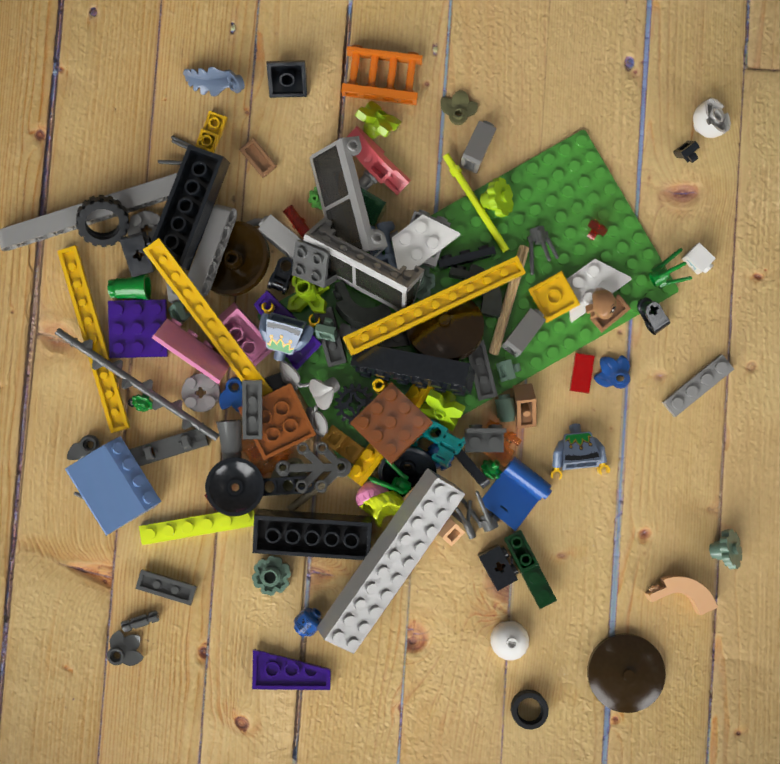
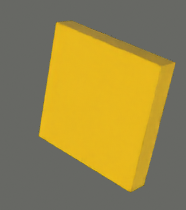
M562 271L528 289L539 311L544 314L543 318L546 319V323L581 305Z

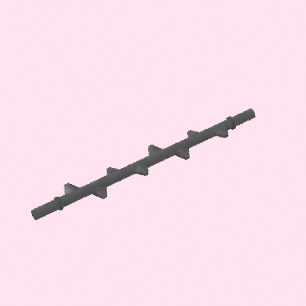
M61 328L57 329L55 332L57 336L68 342L71 347H75L93 359L92 369L97 370L105 367L122 379L123 389L133 386L153 399L152 409L157 410L165 407L183 419L182 428L184 430L193 426L198 432L201 431L214 441L218 439V433L182 410V400L171 403L152 390L153 381L151 379L141 383L122 370V360L111 363L93 351V341L91 339L81 343L78 341V338L72 337Z

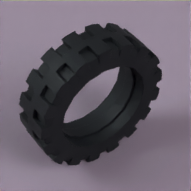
M99 195V197H89V200H84L82 206H79L77 210L76 227L79 230V235L83 236L87 243L91 242L93 246L101 245V247H107V245H116V242H120L123 236L127 235V229H129V217L126 207L122 206L118 199L114 200L112 196L104 197V195ZM97 209H106L117 215L119 224L113 231L99 233L88 227L86 223L87 216Z

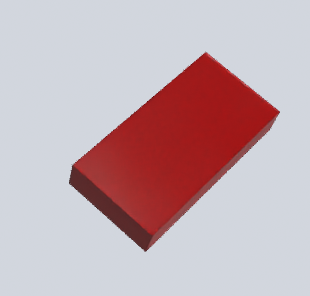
M575 353L569 391L589 394L595 356Z

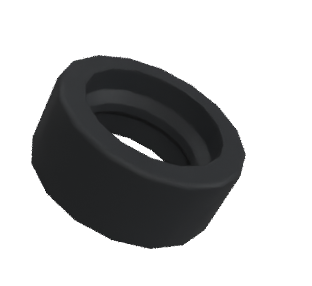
M523 690L514 696L510 711L514 721L520 727L533 730L541 727L546 722L549 708L546 700L540 693L534 690ZM526 698L537 700L541 707L539 717L532 721L522 719L518 713V706L522 700Z

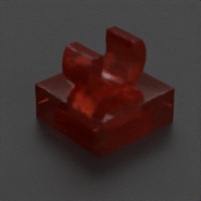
M592 218L588 223V227L591 230L587 237L592 241L598 233L604 237L608 228Z

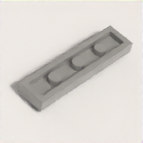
M722 354L719 355L662 402L673 417H676L733 371L734 368Z

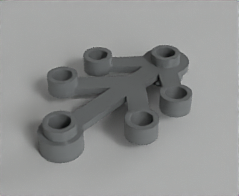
M301 442L297 445V451L299 454L304 455L312 464H290L288 461L282 460L276 464V472L281 477H287L291 472H311L304 480L296 483V489L300 493H305L308 487L323 472H331L324 480H319L315 484L316 490L324 493L337 477H345L350 473V462L345 458H337L328 449L325 442H319L316 445L317 452L324 455L331 462L323 464L309 450L308 445L305 442ZM324 445L326 447L324 451H319L320 446ZM306 446V450L302 452L300 447ZM340 464L345 465V468L343 470L338 469V466ZM281 465L287 466L284 471L280 470ZM321 483L325 484V488L322 490L318 489V485ZM305 484V488L300 490L299 485Z

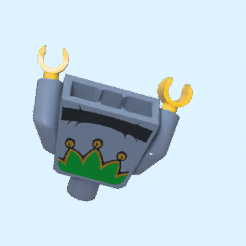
M266 302L261 305L264 313L261 315L259 331L262 339L266 342V348L275 351L273 359L276 361H283L286 354L293 355L294 351H300L309 343L315 331L314 326L320 323V317L316 323L311 322L313 314L309 316V325H307L305 321L273 313L275 310L273 303H271L269 310L265 309Z
M580 424L570 425V434L563 436V440L558 442L553 452L552 466L554 469L550 472L551 478L553 479L554 472H559V479L562 478L561 467L562 470L597 467L596 470L600 475H602L601 469L605 467L606 472L609 473L610 467L606 465L607 457L604 445L596 437H593L591 432H581Z

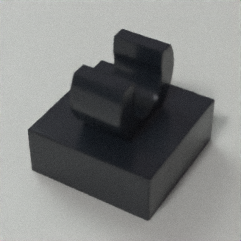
M686 141L674 150L673 153L676 158H683L687 163L689 161L693 163L698 159L694 151L700 147L696 141Z

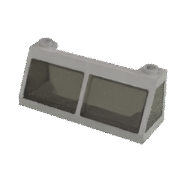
M359 136L340 138L309 158L323 214L326 219L332 221L331 229L336 230L335 236L377 257L388 245L384 233L378 229H371L352 157L361 152ZM335 257L337 266L349 265Z
M325 217L305 233L304 242L327 250L330 253L328 270L337 273L338 280H343L347 285L396 311L414 304L425 271L423 268L416 265L414 270H406L407 267L403 265L400 269H397L337 238L335 236L336 230L331 229L332 221Z

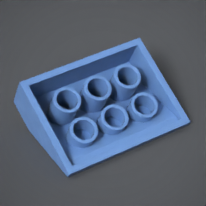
M121 436L65 468L106 536L155 508L161 502Z

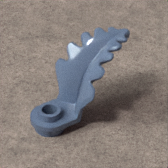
M210 67L208 72L202 68H198V72L195 69H185L183 71L190 87L193 86L194 91L200 88L202 95L210 91L211 96H217L226 88H230L235 93H240L245 88L241 75H236L231 70L222 71L215 67Z

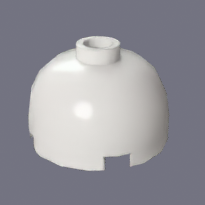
M710 98L696 108L693 114V126L696 132L707 138H715L725 134L730 129V117L728 112L724 114L722 110L724 106L721 102Z
M515 621L500 622L491 633L490 639L493 651L505 660L521 658L529 647L527 631L521 624Z

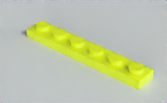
M253 509L251 512L241 516H228L217 512L139 526L141 543L146 545L254 526L255 510Z

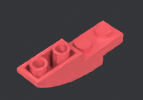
M356 126L347 137L359 136L362 149L356 155L357 159L381 185L384 183L398 195L411 180L384 155V150L363 130Z

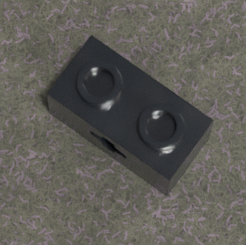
M146 231L124 236L120 240L131 277L151 273L156 270L154 264L143 251L152 241L150 236H147ZM137 252L144 253L143 257L141 254L138 255Z
M496 544L478 554L497 591L518 580L516 575L519 573L514 564L510 565L506 559L509 555L504 546L500 548ZM497 562H500L501 564L504 563V565H502L503 570L499 571L498 569H495L497 567Z

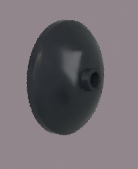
M410 446L394 462L404 474L409 476L407 481L411 482L410 490L417 484L427 468L437 473L435 462L430 454L418 447ZM383 457L378 469L379 479L391 484L395 477L399 478L400 475Z
M227 458L217 463L210 470L205 483V492L208 501L218 512L228 516H241L251 512L260 503L264 494V480L261 472L252 462L243 458ZM238 484L239 490L233 491L232 486Z

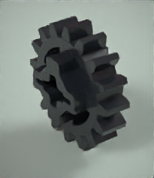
M351 383L350 389L343 386L344 392H337L340 398H334V401L338 402L334 409H339L336 415H343L341 421L344 422L348 419L349 425L360 413L362 407L367 406L373 401L370 399L373 393L367 394L368 388L365 387L362 390L361 384L354 388L353 383ZM356 392L362 393L367 399H360ZM350 393V398L347 402L342 403L345 395ZM353 395L356 401L360 402V405L357 406L356 414L354 408L349 406L353 402ZM349 409L353 413V417L346 415L343 410Z

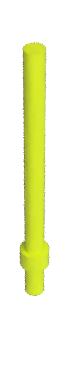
M449 153L445 154L443 159L450 168V174L457 179L502 252L508 251V245L462 175V169L459 165L455 164Z

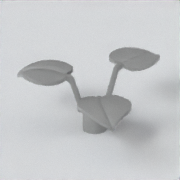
M280 361V375L284 385L291 382L295 391L298 387H309L316 405L314 409L307 407L305 412L316 434L324 437L328 431V423L324 415L318 411V407L322 410H327L330 407L334 393L340 390L339 382L336 378L331 377L323 382L314 378L310 380V383L302 384L296 369L286 361Z

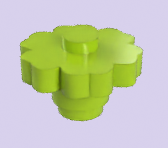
M494 178L492 182H489L487 191L480 196L482 207L495 211L497 217L508 216L514 206L510 185L506 184L504 178Z

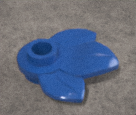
M623 355L617 360L611 357H601L600 367L602 372L596 374L594 380L603 387L614 386L622 389L628 386L630 382V375L628 374L630 364L627 358ZM623 376L624 380L618 381L617 377Z
M238 377L230 378L226 383V389L220 394L219 404L222 410L232 406L240 413L238 407L242 406V382ZM234 383L239 385L238 390H233L232 385Z

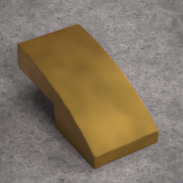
M333 425L321 439V441L325 442L352 464H355L365 448Z

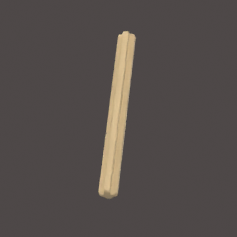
M520 245L516 256H518L524 268L529 247ZM521 276L508 282L500 317L497 320L488 351L492 355L497 356L500 352Z

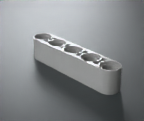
M216 204L211 212L188 277L202 296L208 295L237 218V210L235 208Z

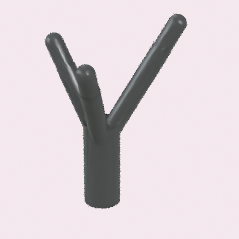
M472 500L468 501L466 519L458 507L455 509L457 513L453 511L451 514L463 524L469 539L476 537L470 523Z

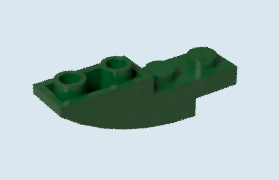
M519 530L505 537L504 541L539 609L556 602L557 599L522 531Z

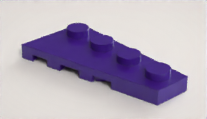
M268 290L254 303L260 315L264 313L261 305L266 302V310H269L271 303H273L275 306L273 313L297 319ZM312 335L309 343L300 351H294L293 355L286 354L285 356L297 371L318 350L322 342Z
M253 649L252 689L330 690L331 669Z

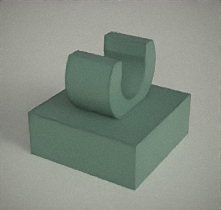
M181 301L173 303L168 308L171 317L181 324L192 316L190 313L185 312L184 308L186 307Z
M325 317L323 325L316 324L315 333L317 338L336 342L338 334L334 323H332L333 319Z
M511 359L496 364L501 382L516 378L515 373L521 371L520 364L512 365Z

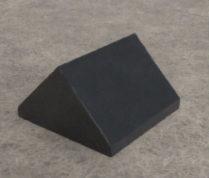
M305 60L266 62L270 98L307 97V68Z

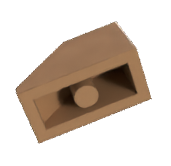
M532 383L513 385L517 429L536 427V396Z

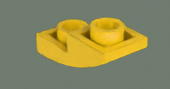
M209 111L204 127L200 130L196 147L214 153L228 117Z

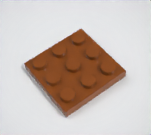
M291 382L262 396L263 438L253 440L263 460L316 436V432ZM240 406L238 410L242 416V406Z
M391 382L350 424L392 465L433 422Z

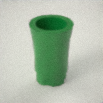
M148 273L135 277L108 280L107 289L110 298L150 300L151 280Z

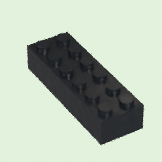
M189 144L151 241L153 243L160 238L181 268L190 270L230 162L224 156Z
M375 345L353 355L350 363L355 371L365 378L376 376L385 382H389L392 379L397 380V383L401 385H408V383L416 384L415 386L421 389H427L428 386L442 393L449 390L458 396L471 395L476 373L472 365L467 362Z
M257 509L254 514L252 553L364 560L371 550L373 516Z

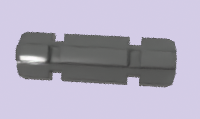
M154 610L149 612L148 615L145 613L131 618L130 621L129 619L121 622L122 630L128 632L132 628L137 629L149 625L150 622H158L160 620L159 614Z

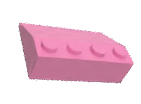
M172 318L171 321L166 319L152 339L219 384L230 367L223 356L213 350L214 346L206 340L203 343L197 339L199 335L190 329L187 332L181 328L182 324L176 319Z

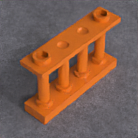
M361 45L347 46V56H352L349 82L347 84L342 83V96L417 105L418 93L414 92L413 83L416 65H422L423 55H419L416 52H408L407 54L363 48ZM360 58L371 59L368 84L366 86L356 83ZM378 60L390 61L387 85L384 88H378L375 85ZM397 62L408 64L406 86L403 91L395 90L394 88Z

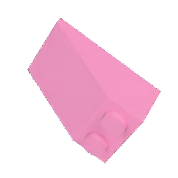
M235 302L218 316L255 366L273 351L266 348V342L262 339L258 327Z

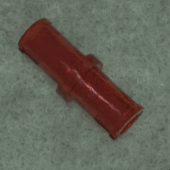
M290 205L283 213L292 223V228L296 229L304 239L305 233L310 229L305 223L306 220L300 217L293 205Z

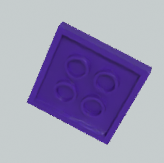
M166 299L108 301L109 358L168 357V349L152 339L153 335L167 319Z

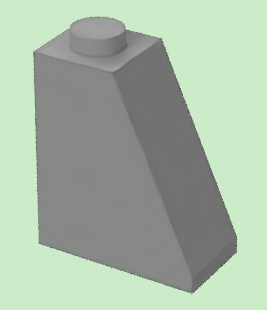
M488 121L478 122L463 153L460 167L477 174L496 131L492 123Z
M530 308L501 347L517 358L546 321L543 318L544 314L537 309L533 310Z

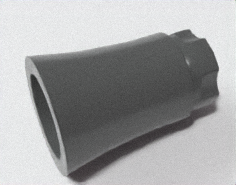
M242 419L217 421L223 460L234 457L242 458Z

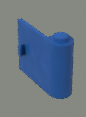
M514 457L502 471L500 478L495 480L483 496L482 500L486 509L516 531L536 503L542 498L546 499L551 494V484Z

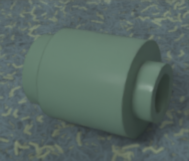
M510 394L498 395L499 399H495L497 418H499L500 422L515 421L514 397H510Z

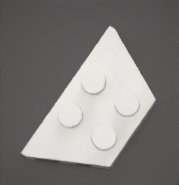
M421 215L392 237L397 269L404 265L407 267L406 270H414L416 265L421 266L458 238L460 233L425 215Z
M597 259L588 263L567 278L581 304L569 311L570 322L572 323L586 313L585 306L593 303L592 294L596 288H604L614 293L632 280V278Z

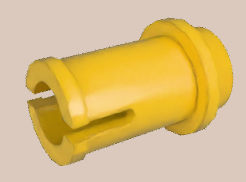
M375 379L372 383L373 389L378 395L389 385L381 379Z

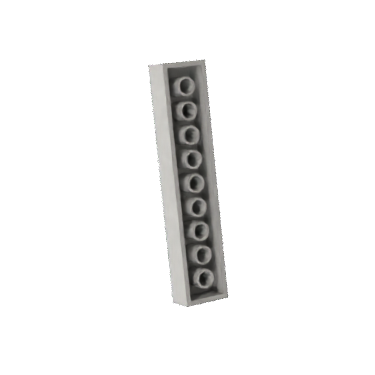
M427 468L317 626V630L325 641L353 654L356 652L465 496V493L460 488Z

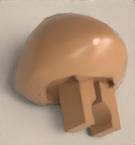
M596 288L592 294L593 303L585 306L586 313H590L591 318L599 316L602 319H608L614 314L617 301L610 291L604 288Z

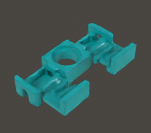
M431 420L433 424L419 438L422 439L424 437L439 445V450L437 454H433L432 459L448 468L449 462L454 456L453 452L456 455L460 453L465 444V438L460 439L450 434L448 428ZM433 429L441 430V435L438 437L430 435ZM419 438L411 446L417 447Z

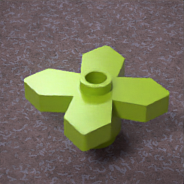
M374 101L368 102L366 107H360L355 114V117L365 122L363 131L372 139H376L380 134L387 137L392 130H397L401 124L399 119L393 115L386 114L381 106Z
M293 276L292 285L295 287L296 294L289 298L287 309L290 312H301L309 305L314 313L325 314L327 302L320 295L330 289V285L322 288Z
M431 389L425 400L426 403H423L420 410L429 419L436 418L440 421L441 425L453 431L458 422L457 418L462 416L466 407L456 402V397L453 393L446 391L440 394Z

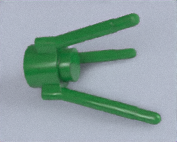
M679 248L657 267L651 269L652 272L649 273V278L655 287L659 286L662 288L666 285L692 279V276L667 281L669 279L668 274L685 266L686 262H682L668 270L665 268L661 269L682 252V248Z
M387 460L386 462L400 475L399 478L395 477L391 484L372 476L368 478L371 482L394 490L403 496L411 488V482L407 481L409 476L404 474L394 463L391 465Z

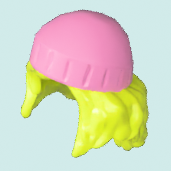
M371 481L366 482L359 488L355 498L358 507L373 516L378 527L382 526V521L386 516H394L404 503V497L399 493L389 491L386 487Z

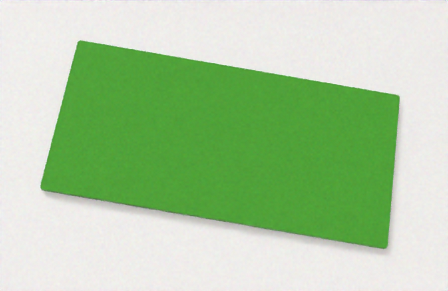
M585 130L577 132L500 176L511 187L514 203L513 210L505 217H497L495 211L486 208L485 211L508 245V251L502 252L467 195L431 215L435 218L441 216L448 219L447 222L451 223L450 228L460 233L458 238L441 250L438 260H441V256L452 254V257L457 256L463 250L470 249L473 252L483 245L494 246L496 251L494 257L471 262L485 270L515 257L520 245L529 247L527 237L530 236V229L544 226L545 232H548L559 258H555L547 242H545L551 257V261H548L542 245H535V242H533L534 275L530 274L528 251L524 265L526 273L521 276L502 344L530 308L539 310L528 289L562 271L567 279L588 263L597 259L632 278V280L613 293L614 297L619 294L631 309L604 332L601 333L589 319L590 313L583 314L571 323L568 311L548 323L544 322L517 358L502 347L497 356L488 352L498 319L483 316L484 335L482 340L485 343L497 395L639 315L637 304L640 299L647 297L652 301L660 303L678 292L676 284L666 285L662 288L659 286L655 287L652 284L649 273L652 272L651 269L661 264L662 260ZM489 183L473 191L479 201L481 194L487 191ZM471 263L463 264L460 266L466 267V270L469 271ZM436 264L435 269L430 268L429 273L435 275V287L430 289L431 295L464 280L448 277L450 268L439 271L438 264ZM343 265L333 270L353 281L351 265ZM356 268V283L390 301L395 298H402V292ZM668 274V275H669V279H667V281L673 280L672 277H671V275ZM337 279V281L330 284V289L320 296L327 302L326 308L333 307L338 328H340L341 323L349 326L350 324L344 321L335 309L336 302H339L333 293L335 283L340 281ZM344 283L350 297L357 305L373 308L383 304ZM508 283L499 286L502 295V303L504 300ZM296 292L280 300V302L287 308L289 298L295 295ZM480 295L472 299L479 309L482 303V296ZM416 298L415 301H414V303H417V302H419L420 300H418V299ZM309 305L301 312H291L298 320L307 322V325H309V316L313 314L311 322L316 323L314 313ZM389 307L392 314L397 312L393 308ZM258 313L257 317L261 320V315ZM343 339L347 363L328 367L323 346L321 345L297 370L300 375V383L302 384L310 383V380L314 378L323 382L334 377L339 382V391L342 393L344 392L343 386L350 389V384L353 383L354 388H357L358 384H361L362 390L367 387L366 393H373L372 397H370L371 400L378 396L372 385L373 381L378 379V377L371 376V378H365L355 371L350 365L352 356L346 348ZM411 345L391 348L417 353ZM285 356V360H284V361H286L287 363H289V364L292 366V364H291V362L289 361V359ZM468 357L459 360L461 362L469 363ZM511 359L512 365L519 363L521 371L515 373L516 378L501 382L496 364ZM392 379L387 382L388 384L392 382L404 395L413 385L412 383L401 385L397 383V380ZM474 382L471 395H455L456 402L466 407L462 416L492 399L478 401ZM298 387L308 407L314 409L316 402L309 387ZM337 392L334 393L332 403L327 410H322L318 407V411L327 420L328 430L333 425L366 449L369 442L352 425H349L348 419L343 422L341 421L343 415H336L339 409H334V406L338 405L334 398H340V395ZM356 392L360 399H367L362 393ZM350 393L345 395L342 403L347 402L350 398ZM353 395V402L349 406L354 408L356 414V409L360 402H357ZM349 409L343 410L346 415L353 417V413ZM435 418V419H430V420H433V421H435V422L441 424L440 421H439L438 419H436V418ZM333 450L337 458H344L338 452Z

